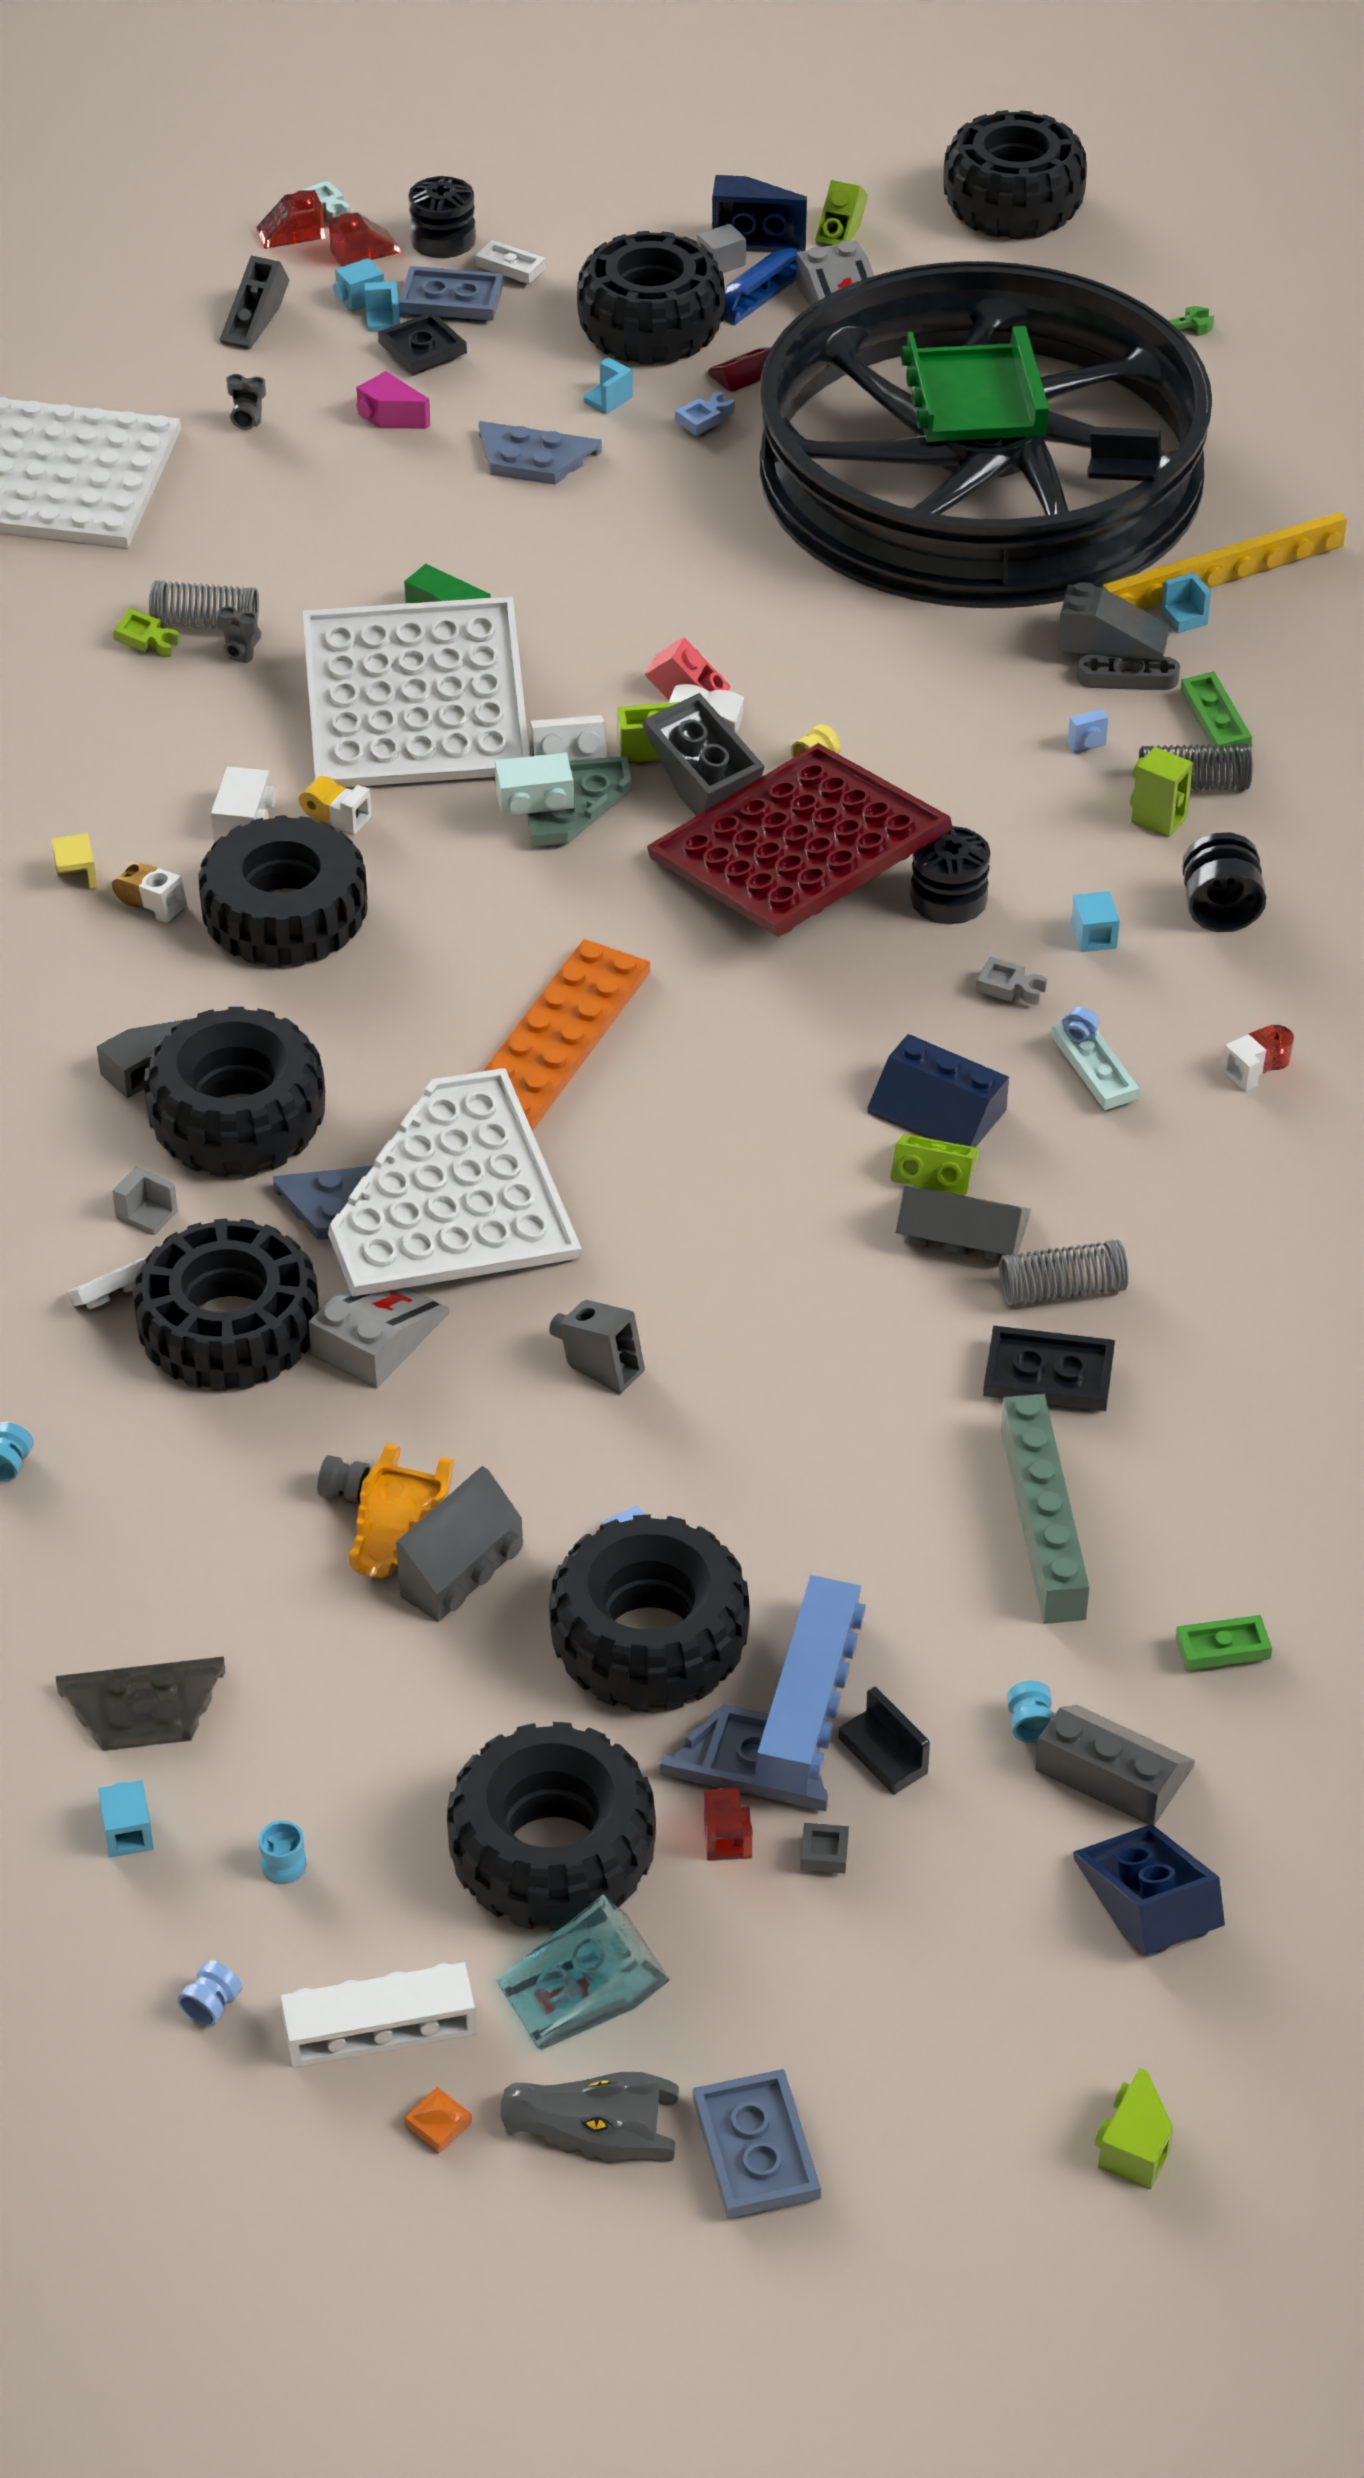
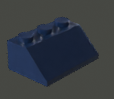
M907 1034L888 1056L868 1105L867 1112L925 1138L976 1148L1007 1110L1009 1076Z

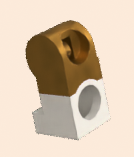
M134 862L112 882L114 893L123 903L130 906L136 904L155 912L156 920L167 924L188 905L181 876L148 864Z

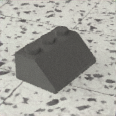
M904 1186L895 1233L906 1235L905 1243L928 1247L929 1240L944 1242L943 1250L967 1255L969 1247L984 1250L982 1258L1000 1261L1002 1255L1018 1254L1031 1209L917 1186Z
M484 1466L475 1471L396 1541L400 1597L437 1622L443 1619L450 1611H456L460 1608L466 1597L479 1585L486 1584L493 1576L494 1571L505 1561L515 1558L523 1546L522 1517L491 1472Z
M1072 1705L1060 1707L1038 1737L1035 1770L1148 1825H1155L1194 1767L1195 1760L1086 1708Z

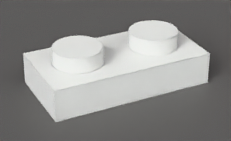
M491 240L475 255L477 267L493 273H503L506 277L530 284L546 269V258Z
M146 1258L132 1261L67 1291L72 1305L86 1304L89 1310L110 1301L108 1293L121 1287L124 1293L134 1290L136 1287V1275L143 1263L146 1264Z

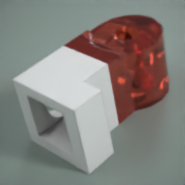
M1270 1025L1238 1038L1225 1045L1221 1070L1243 1091L1247 1092L1258 1086L1260 1075L1270 1070L1284 1069L1289 1065L1294 1034L1285 1026Z

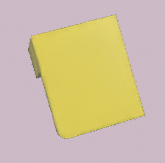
M88 833L52 838L57 875L86 871L89 888H97Z

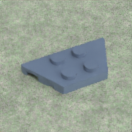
M479 421L478 423L479 437L483 441V450L485 457L488 459L491 475L555 485L564 479L568 473L582 467L583 458L589 454L598 456L602 452V440L562 434L556 431L530 429L524 426H510Z
M373 1166L273 1176L274 1192L278 1196L283 1194L290 1202L291 1211L298 1219L306 1222L307 1229L317 1240L329 1238L330 1223L337 1213L340 1214L347 1204L351 1193L363 1176L366 1177Z
M723 1704L709 1716V1720L705 1725L697 1727L686 1737V1744L672 1757L667 1754L660 1763V1775L827 1811L828 1793L827 1789H824L821 1775L819 1780L811 1778L806 1796L753 1785L757 1753L769 1716L766 1713Z

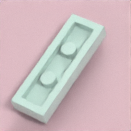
M1062 1023L1052 1026L1053 1040L1104 1111L1139 1100L1140 1088L1098 1030L1094 1040L1077 1042L1068 1037L1066 1028L1063 1027Z

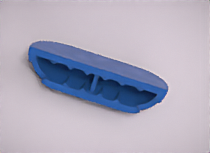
M794 248L776 250L725 287L723 319L736 325L796 281L797 252L802 251Z

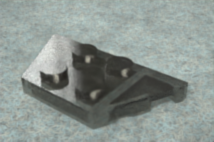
M224 1656L56 1676L57 1691L61 1697L65 1696L74 1707L76 1717L83 1726L91 1730L92 1738L102 1751L191 1741L199 1726V1717L206 1712L212 1700V1690L218 1678H223L225 1674Z

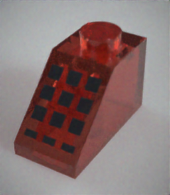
M300 190L293 194L284 195L256 227L263 248L268 249L325 239L323 206L315 190Z
M359 212L344 213L338 217L328 219L330 251L341 267L367 258L374 260L400 253V248L389 231Z

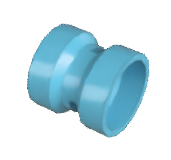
M9 1422L0 1423L1 1481H11L16 1478L22 1468L21 1459H25L34 1446V1440L26 1429Z
M1024 1681L1009 1689L1007 1701L1009 1711L1013 1714L1011 1718L1013 1735L1022 1742L1033 1743L1038 1742V1737L1048 1725L1054 1713L1050 1709L1052 1700L1049 1687L1040 1681Z
M289 1821L272 1822L265 1826L260 1832L258 1839L263 1874L268 1880L278 1884H288L298 1880L305 1873L307 1866L302 1830L298 1825Z

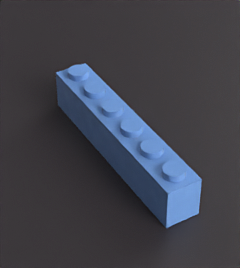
M810 1575L758 1749L753 1785L806 1796L811 1778L819 1780L824 1760V1753H820L819 1748L828 1749L833 1723L827 1722L828 1717L835 1719L837 1717L841 1692H837L836 1688H845L850 1663L844 1662L845 1658L853 1659L858 1639V1633H853V1629L861 1630L864 1621L866 1604L859 1603L861 1585Z

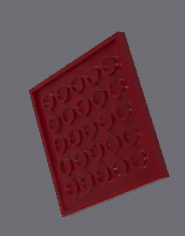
M817 743L648 845L647 849L652 860L779 937L791 931L795 926L811 916L820 913L835 901L849 895L864 883L880 876L882 872L893 865L906 860L911 854L927 844L935 842L940 836L952 830L953 826L949 815Z

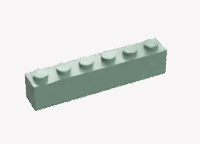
M1045 1394L1003 1397L1001 1433L1043 1623L1086 1620L1090 1587Z

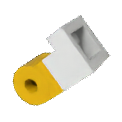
M319 776L299 795V804L307 815L352 835H355L372 817L370 789L360 785L351 790L337 785L329 777Z

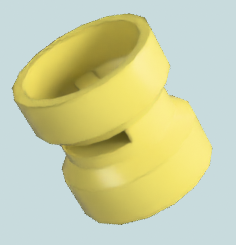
M819 724L812 728L807 736L799 738L792 744V757H796L817 743L839 754L841 750L839 737L829 726Z

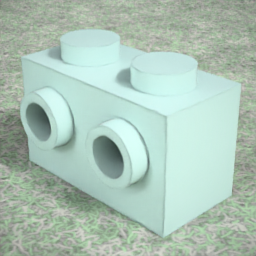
M567 752L495 760L496 791L502 816L574 808L573 777Z

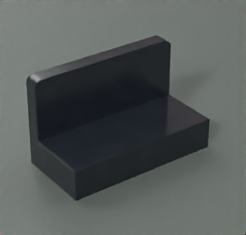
M1092 427L1090 433L1091 459L1087 470V477L1089 479L1150 482L1156 480L1161 462V430Z
M876 1686L867 1691L866 1711L840 1726L838 1739L895 1795L928 1774L930 1742Z

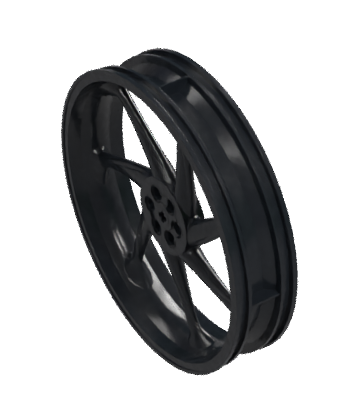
M994 261L945 262L907 267L857 281L829 294L799 314L782 331L772 345L765 360L761 376V407L764 430L760 450L759 477L763 495L771 513L795 543L816 560L858 583L907 599L945 606L1016 608L1062 602L1065 599L1068 585L1086 582L1093 584L1095 587L1103 588V584L1139 574L1168 553L1188 531L1197 515L1203 495L1205 476L1203 448L1207 439L1211 418V384L1205 366L1195 348L1174 325L1146 304L1103 283L1051 268ZM1026 326L1033 354H1040L1085 367L1040 377L1047 400L1112 379L1138 395L1162 416L1180 443L1179 450H1161V462L1155 481H1143L1132 489L1113 498L1088 507L1068 511L1062 486L1045 442L1091 449L1090 433L1092 427L1095 426L1049 411L1046 436L927 442L923 428H918V407L913 408L911 394L877 374L868 365L901 356V347L907 346L908 332H913L917 348L1011 344L1012 327ZM848 375L885 409L919 436L874 441L807 440L800 435L790 421L795 413L816 393L839 378ZM812 459L940 466L953 472V474L928 497L911 509L873 497L849 486L828 473ZM1020 471L1034 490L1045 513V516L1016 519H974L940 515L994 478L1012 475Z

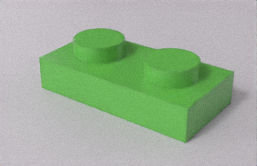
M1261 1615L1183 1625L1176 1628L1175 1638L1186 1671L1271 1659L1272 1646Z

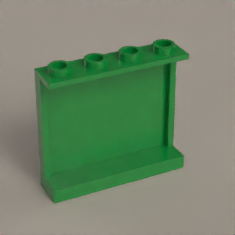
M1026 326L1012 327L1011 344L917 348L913 332H908L907 346L901 347L902 366H907L906 381L907 386L912 387L913 408L918 407L917 425L919 429L923 428L927 442L1046 436L1049 406Z

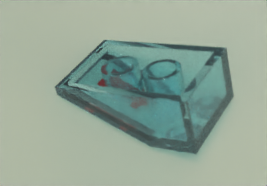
M604 1894L496 1980L535 2045L540 2050L635 2009L670 1981L629 1916Z

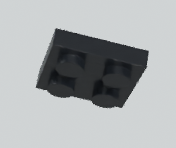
M433 311L378 332V343L411 374L422 372L429 367L450 361L467 353V342Z

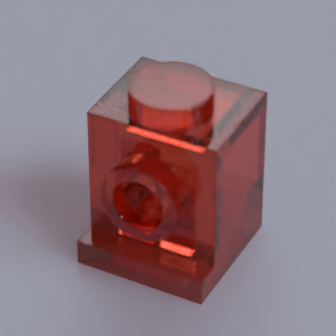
M722 1787L717 1790H704L703 1818L707 1861L752 1859L753 1831L750 1807L741 1806L740 1788Z

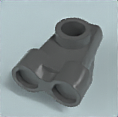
M240 374L229 375L226 381L227 392L232 396L234 403L230 414L232 423L243 430L260 425L262 398L266 396L264 378L257 376L245 378Z
M231 606L221 607L217 614L218 625L224 632L226 642L224 652L229 659L244 663L250 662L254 657V646L261 638L257 615L253 612H237Z

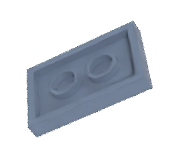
M410 266L399 298V313L420 316L433 311L437 316L444 318H469L476 321L493 320L504 285L503 273Z
M784 2069L693 2088V2102L727 2219L821 2199L820 2183Z

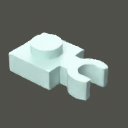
M329 181L301 190L302 201L317 215L326 213L328 222L336 223L337 214L344 215L347 219L350 218V206L344 201V195Z

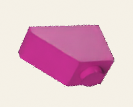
M387 371L356 387L358 414L378 428L426 429L431 426L429 398Z

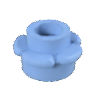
M1075 1007L1069 1016L1065 1015L1063 1017L1062 1025L1066 1028V1034L1072 1040L1077 1042L1092 1041L1097 1036L1099 1018L1093 1011L1085 1007Z

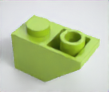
M835 180L830 181L815 242L836 245L843 241H851L861 225L868 199V194L861 186Z
M1139 2068L1131 2084L1123 2082L1113 2107L1117 2111L1112 2121L1106 2118L1103 2120L1096 2135L1095 2145L1100 2147L1098 2167L1151 2189L1170 2152L1173 2125L1148 2071Z

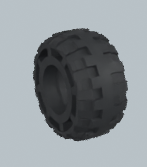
M1004 110L996 111L995 114L991 115L984 114L974 118L973 122H967L959 128L957 134L953 136L951 145L947 146L943 173L944 195H947V202L955 216L959 220H964L967 226L976 231L979 229L987 235L995 237L1008 236L1010 239L1045 235L1047 231H1055L1064 226L1067 220L1073 218L1083 203L1087 178L1086 152L1079 137L1073 134V130L1063 122L1058 123L1053 117L1045 114H1033L1032 111L1020 110V112Z
M637 231L636 234H623L614 237L612 241L604 242L595 248L593 254L587 257L579 272L577 308L580 325L588 339L593 343L595 342L596 348L605 354L610 353L614 355L618 360L625 362L635 361L645 365H653V363L664 362L665 364L677 362L679 358L685 356L688 358L700 352L701 347L708 346L719 330L720 322H723L725 306L723 272L719 271L717 261L713 259V254L707 248L698 246L695 240L686 236L679 237L674 233L664 231L661 233Z
M243 1006L228 1007L227 1010L214 1011L211 1009L198 1013L196 1018L190 1021L185 1019L172 1027L171 1034L165 1035L160 1039L150 1056V1068L145 1069L144 1093L150 1127L154 1128L157 1141L172 1157L182 1160L183 1165L195 1171L200 1169L210 1171V1175L227 1177L228 1174H242V1177L256 1175L258 1171L267 1168L274 1170L286 1164L288 1157L292 1154L295 1156L299 1155L309 1145V1141L316 1134L317 1128L321 1125L325 1114V1078L318 1050L314 1043L311 1044L307 1035L299 1030L296 1024L287 1018H276L274 1012L259 1008L257 1011L246 1010ZM233 1094H250L249 1096L239 1098H221Z
M651 1514L633 1515V1520L619 1522L618 1519L602 1524L595 1535L585 1534L574 1544V1547L568 1551V1556L564 1558L562 1565H558L553 1576L552 1590L549 1598V1617L552 1644L557 1658H562L566 1673L583 1690L592 1688V1692L597 1696L598 1700L615 1706L618 1702L630 1706L631 1711L648 1712V1707L664 1706L667 1711L683 1707L686 1700L695 1697L696 1700H700L713 1692L714 1688L719 1686V1681H724L733 1672L741 1660L742 1648L747 1644L750 1603L747 1581L743 1580L741 1565L725 1545H720V1541L715 1538L714 1534L701 1526H698L696 1529L688 1526L685 1519L667 1516V1519L651 1518ZM648 1607L665 1609L684 1619L681 1623L670 1627L649 1630L631 1628L615 1621L618 1617L629 1611Z
M553 1721V1726L536 1727L535 1723L517 1727L514 1734L504 1737L503 1734H499L485 1743V1747L480 1749V1755H472L470 1760L466 1762L457 1775L455 1790L450 1792L447 1807L448 1844L456 1876L464 1889L468 1888L471 1895L476 1896L477 1903L496 1917H501L503 1914L508 1915L510 1921L517 1926L532 1929L534 1924L549 1925L550 1931L568 1930L571 1923L584 1920L585 1924L588 1925L604 1918V1915L608 1913L609 1906L612 1905L614 1908H619L637 1890V1885L642 1875H647L653 1860L656 1839V1814L653 1791L648 1777L642 1776L638 1762L620 1744L611 1746L610 1739L606 1738L605 1734L590 1727L585 1731L574 1729L572 1723ZM546 1817L567 1818L580 1823L590 1831L582 1840L560 1847L528 1845L514 1836L527 1823Z

